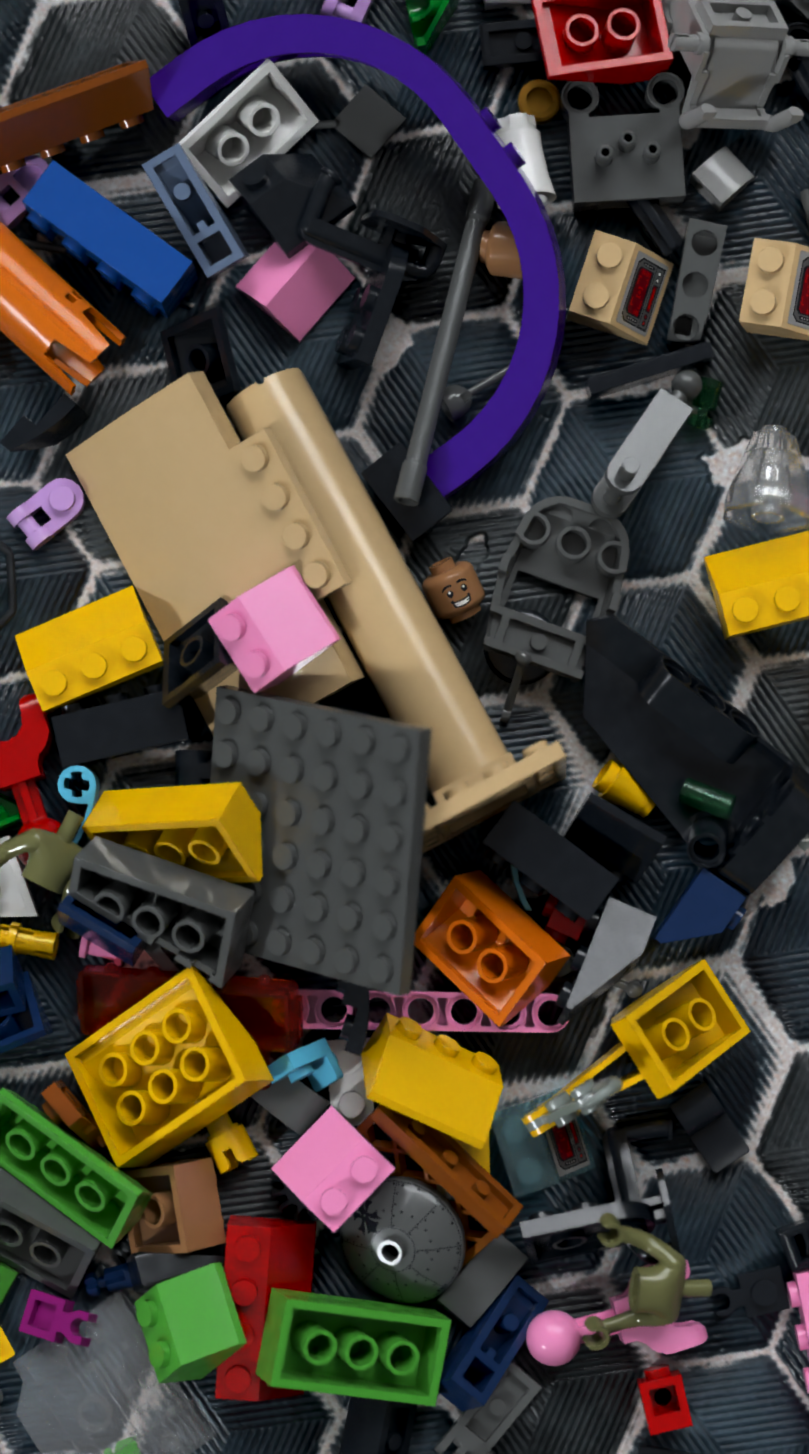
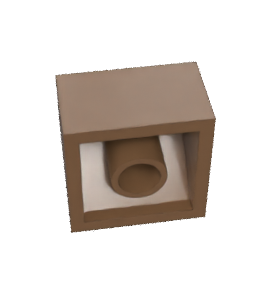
M213 1157L183 1159L121 1170L153 1193L141 1219L128 1232L131 1254L138 1252L189 1253L226 1243L224 1219L221 1212Z

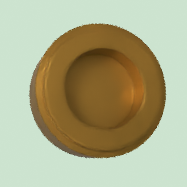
M542 79L526 83L518 96L519 112L534 115L536 125L546 124L556 117L560 107V94L557 88L551 82Z

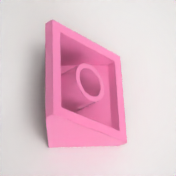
M274 242L240 280L236 288L300 343L356 279L334 254L308 244L289 259Z

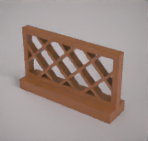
M381 1104L356 1127L361 1134L364 1133V1137L378 1151L394 1153L396 1168L388 1177L405 1176L415 1178L433 1186L435 1189H437L436 1184L441 1185L455 1199V1201L449 1202L453 1205L461 1219L466 1238V1253L462 1268L494 1238L497 1239L510 1226L524 1207L448 1134ZM376 1123L392 1138V1141L375 1139L373 1124ZM405 1154L413 1158L423 1168V1171L407 1169ZM468 1215H472L488 1231L470 1229Z

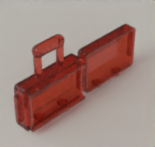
M112 962L105 966H84L76 980L78 1020H80L81 1032L84 1035L91 1036L180 972L163 971L156 966H150L147 969L118 967ZM201 973L204 976V978L208 981L210 975L206 973ZM266 974L258 978L232 976L221 989L208 981L256 1042L267 1066L270 1065V1051L289 1053L296 1049L300 1038L303 1036L302 995H299L297 982L271 979ZM269 1083L268 1085H266L265 1087H263V1088L260 1089V1090L263 1091V1090L269 1089L270 1086H271V1083Z

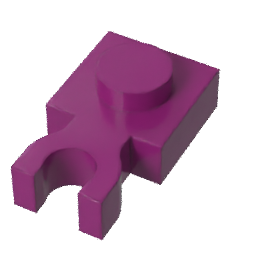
M31 1289L18 1331L59 1344H63L64 1337H66L73 1344L89 1347L91 1339L80 1335L79 1326L83 1321L96 1323L98 1315L81 1310L73 1311L74 1301L41 1290Z

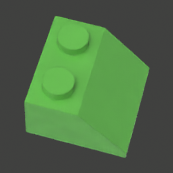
M214 1262L158 1283L134 1302L137 1310V1320L142 1327L148 1346L149 1360L154 1367L159 1384L202 1379L247 1343L221 1262Z

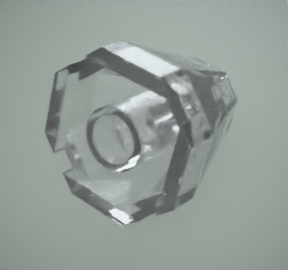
M765 425L760 431L753 432L724 502L723 520L748 531H757L756 523L770 524L768 533L778 534L809 527V481L797 438L787 432L785 427Z

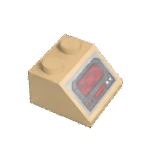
M595 229L566 320L647 346L674 264L636 242Z
M754 238L739 322L746 332L809 341V247L793 242Z

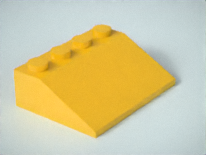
M192 966L190 969L186 968L65 1053L66 1059L117 1168L146 1167L274 1081L256 1042L195 966Z

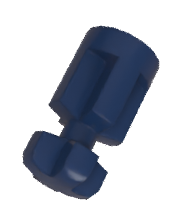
M127 1262L105 1268L104 1276L97 1277L94 1272L87 1273L84 1276L87 1293L92 1297L99 1296L100 1288L107 1287L109 1292L132 1288Z

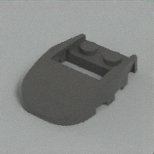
M554 496L534 504L521 520L506 553H503L498 567L483 650L488 652L491 650L515 659V655L519 650H527L532 657L530 665L566 677L574 683L581 680L585 672L583 670L586 663V635L570 631L505 606L517 572L597 600L592 618L612 615L617 612L622 598L620 592L630 554L628 534L622 523L617 518L607 519L598 515L591 504L571 497Z

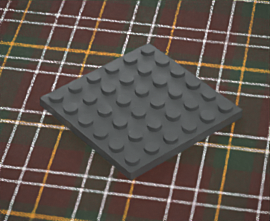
M230 685L217 686L210 784L241 782L261 813L263 876L259 882L233 883L256 891L244 953L396 996L410 994L431 728L263 692L254 694L252 690Z

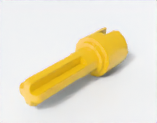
M228 1112L206 1126L210 1136L207 1137L208 1142L205 1145L211 1157H213L220 1175L237 1168L239 1162L250 1161L259 1155L244 1125H238L237 1122L233 1123Z

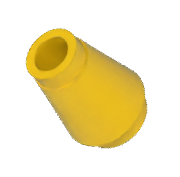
M613 759L603 766L593 781L592 787L599 792V797L634 814H638L642 818H645L656 805L622 763L618 764Z

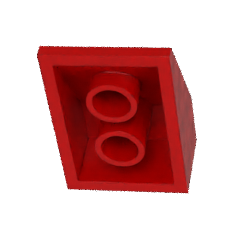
M531 0L546 75L549 80L613 84L648 81L658 73L667 72L674 60L673 52L668 48L669 34L661 0Z

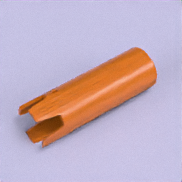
M0 221V331L72 396L76 385L61 369L88 387L106 369L98 357L110 344L99 331L119 346L124 344L126 337Z

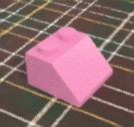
M294 565L236 597L208 619L209 624L254 694L281 684L341 639Z
M331 1105L271 1167V1170L334 1233L395 1170V1167Z

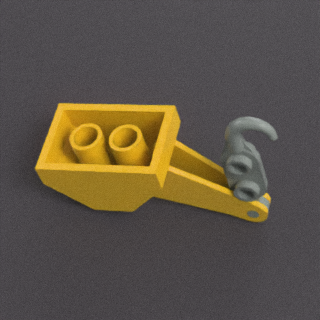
M702 959L639 997L612 1017L610 1025L620 1042L550 1099L523 1116L521 1120L534 1138L555 1125L558 1128L564 1126L581 1114L580 1112L583 1115L591 1113L603 1105L608 1098L644 1079L656 1098L660 1099L681 1087L749 1034L751 1030L706 960ZM626 1051L637 1066V1069L620 1078L611 1076L597 1083L592 1079Z

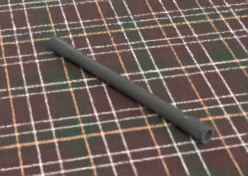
M476 179L473 183L465 214L466 223L414 428L393 497L396 502L407 506L419 505L427 473V460L480 254L482 235L490 222L495 204V198L482 179Z

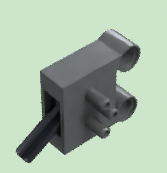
M658 73L650 79L645 91L644 106L648 113L594 117L599 102V92L593 82H567L562 89L559 109L567 123L572 212L631 208L663 256L673 254L683 245V240L660 206L683 205L686 197L682 133L679 124L680 107L685 93L683 82L673 73ZM658 88H667L673 92L675 101L670 104H661L655 100L653 92ZM581 93L589 98L591 104L586 109L577 110L570 106L568 98L572 94Z

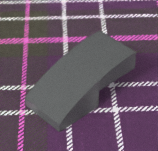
M501 1234L461 1268L456 1279L441 1293L436 1302L467 1329H470L528 1260V1257Z

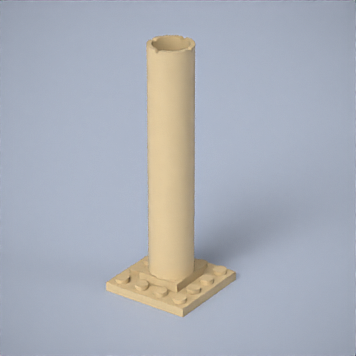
M289 368L265 377L262 384L255 382L237 394L227 404L226 410L241 440L244 441L263 428L271 427L352 580L350 584L326 598L391 720L431 728L427 787L434 798L436 806L430 808L428 803L425 804L422 854L501 813L514 800L519 803L566 778V755L558 740L548 745L546 739L531 745L522 751L524 757L518 762L515 761L511 752L507 751L301 369Z

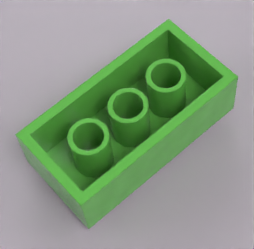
M272 1287L256 1375L271 1387L436 1407L452 1320L431 1308Z

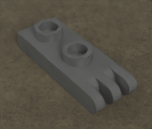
M512 1361L486 1404L463 1411L434 1447V1450L438 1454H443L449 1448V1445L454 1443L457 1447L452 1454H488L542 1388L541 1384Z

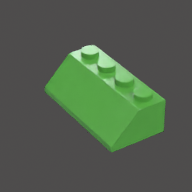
M6 1088L0 1090V1167L110 1249H113L141 1219L153 1193L75 1137L69 1130L61 1125H56L50 1117L19 1094Z

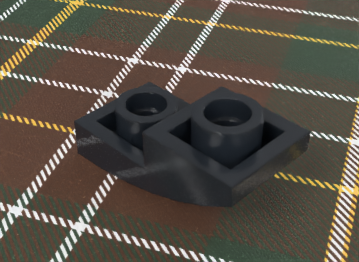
M339 980L336 991L344 994L341 1003L358 1008L356 1016L347 1013L339 1039L347 1041L344 1051L361 1056L369 1023V988Z

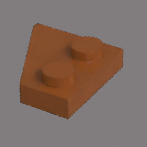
M62 1079L52 1083L41 1093L46 1100L41 1106L56 1125L64 1122L99 1154L108 1148L96 1121Z

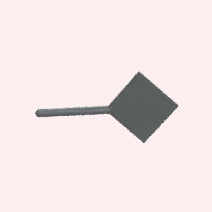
M365 84L335 119L319 120L310 130L335 128L371 160L406 121V118Z

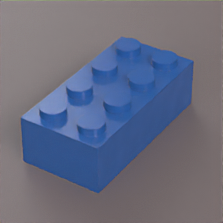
M54 160L22 201L29 213L26 218L32 223L31 227L50 242L55 237L62 241L61 244L67 249L65 252L84 267L89 262L97 266L96 270L101 273L100 278L119 292L124 287L127 288L135 298L134 303L153 317L160 312L166 318H169L198 279L194 264L190 259Z

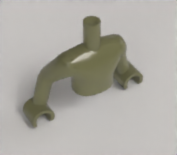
M68 810L57 833L32 828L0 844V867L10 859L20 854L28 853L27 864L21 875L46 889L62 894L63 900L69 893L74 857L83 849L72 840L84 817ZM57 912L52 917L51 926L55 932L60 934L65 926L59 923ZM67 928V937L73 940L80 937L79 934Z
M605 1213L600 1217L599 1221L603 1227L612 1228L609 1232L597 1234L600 1242L605 1247L613 1248L622 1242L631 1244L652 1255L659 1262L647 1267L633 1268L628 1297L631 1310L604 1320L597 1316H590L585 1320L586 1328L591 1332H596L593 1335H584L582 1337L590 1350L598 1351L605 1348L609 1343L610 1333L641 1326H666L676 1322L679 1317L683 1297L711 1296V1280L685 1279L686 1261L683 1255L668 1244L646 1231L621 1225L616 1216L611 1213Z

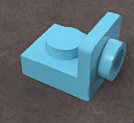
M325 1037L291 1051L267 1066L274 1079L271 1082L272 1084L287 1077L291 1083L308 1077L315 1092L325 1089L343 1077L337 1057L331 1051Z

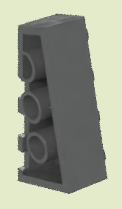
M96 836L74 857L68 895L115 924L120 921L136 930L138 938L151 946L154 942L176 954L174 960L189 969L195 966L210 975L208 981L222 989L242 966L256 891Z

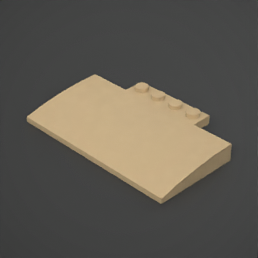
M203 371L188 372L66 454L163 641L167 640L220 597L229 604L236 597L294 565L341 639L281 684L260 692L318 704L365 677L324 600L325 597L352 582L271 427L263 428L240 442ZM239 669L217 685H230L251 690ZM217 686L204 696L194 699L212 734L214 733Z

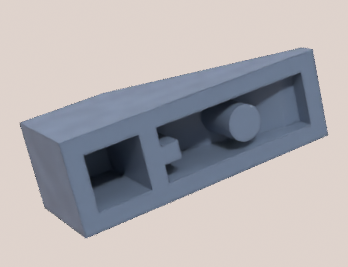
M180 143L175 144L142 164L143 169L207 278H213L249 257L248 252L225 213Z

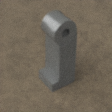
M694 218L688 219L667 340L688 345L700 343L705 319H707L728 226Z

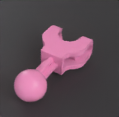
M685 1259V1261H686V1276H685V1279H688L689 1276H690V1266H689L688 1260ZM647 1264V1265H643V1266H641V1267H647V1266H651V1265H655V1264ZM630 1279L626 1289L621 1294L608 1297L611 1309L575 1319L559 1310H547L534 1317L526 1332V1343L531 1355L538 1362L548 1366H560L571 1361L578 1353L581 1344L584 1343L582 1337L596 1333L586 1328L584 1322L588 1317L597 1316L604 1320L631 1310L628 1300ZM694 1320L674 1322L658 1327H634L610 1333V1336L618 1334L619 1339L624 1344L639 1341L648 1345L652 1350L666 1355L701 1345L708 1339L706 1327Z

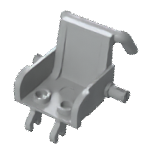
M661 0L668 33H671L668 38V48H670L671 52L680 51L692 75L682 114L679 117V124L683 129H748L778 132L803 119L804 112L794 106L775 115L767 114L763 108L774 83L780 82L789 59L793 56L809 57V39H794L793 36H788L789 28L774 0Z

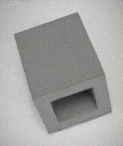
M725 146L692 173L689 182L719 212L755 179V176Z

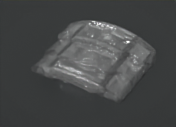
M123 1290L116 1291L87 1311L98 1315L96 1323L83 1321L79 1326L80 1335L91 1339L89 1347L73 1344L66 1337H64L63 1344L44 1340L13 1361L23 1381L16 1414L41 1454H191L216 1437V1430L194 1397L189 1399L178 1382L158 1383L154 1367L149 1360V1350L144 1333L137 1320V1311Z

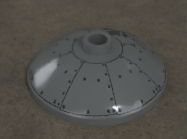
M405 1176L387 1177L340 1228L343 1254L354 1275L369 1290L391 1301L418 1303L438 1296L456 1279L464 1263L466 1238L457 1211L441 1192L415 1178ZM387 1245L396 1247L398 1255H393L388 1250Z

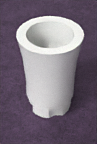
M514 113L497 119L502 128L496 133L505 145L512 142L525 159L526 164L521 168L544 206L555 201L557 196L548 173L541 134L536 129L535 116L528 115L527 113Z

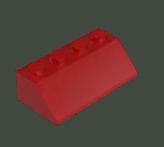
M230 1215L227 1224L224 1273L247 1343L217 1366L215 1398L259 1402L304 1394V1390L269 1386L256 1375V1368L272 1287L312 1293L317 1221Z

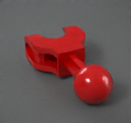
M35 692L24 695L19 701L22 725L17 735L8 741H0V789L5 792L10 790L13 792L23 823L17 835L32 828L57 833L61 825L57 820L48 818L37 785V781L46 779L43 763L53 745L54 732L47 713L42 711ZM28 853L18 855V858L25 866L29 856Z

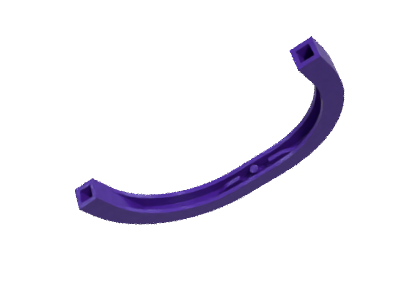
M276 15L247 21L224 29L198 42L150 77L152 97L167 118L179 122L219 90L234 80L256 70L266 59L277 63L298 58L324 57L362 63L395 77L414 91L431 108L485 183L504 213L514 236L522 270L524 303L521 328L508 370L486 406L464 429L428 456L427 475L444 497L449 499L494 465L521 436L535 416L548 391L557 367L563 342L566 317V282L562 256L554 227L544 204L521 168L526 164L525 159L512 142L507 145L503 143L496 133L502 127L489 108L486 106L480 110L461 84L441 65L410 44L367 24L327 15Z

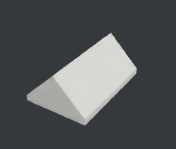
M266 59L179 143L210 192L223 206L228 208L239 198L229 179L263 154H285L319 120L270 59Z

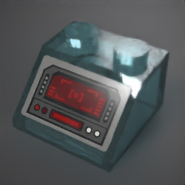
M563 1087L496 1108L492 1127L515 1198L557 1185L596 1168L580 1116L560 1128L555 1125L534 1138L521 1120L523 1116L550 1099Z

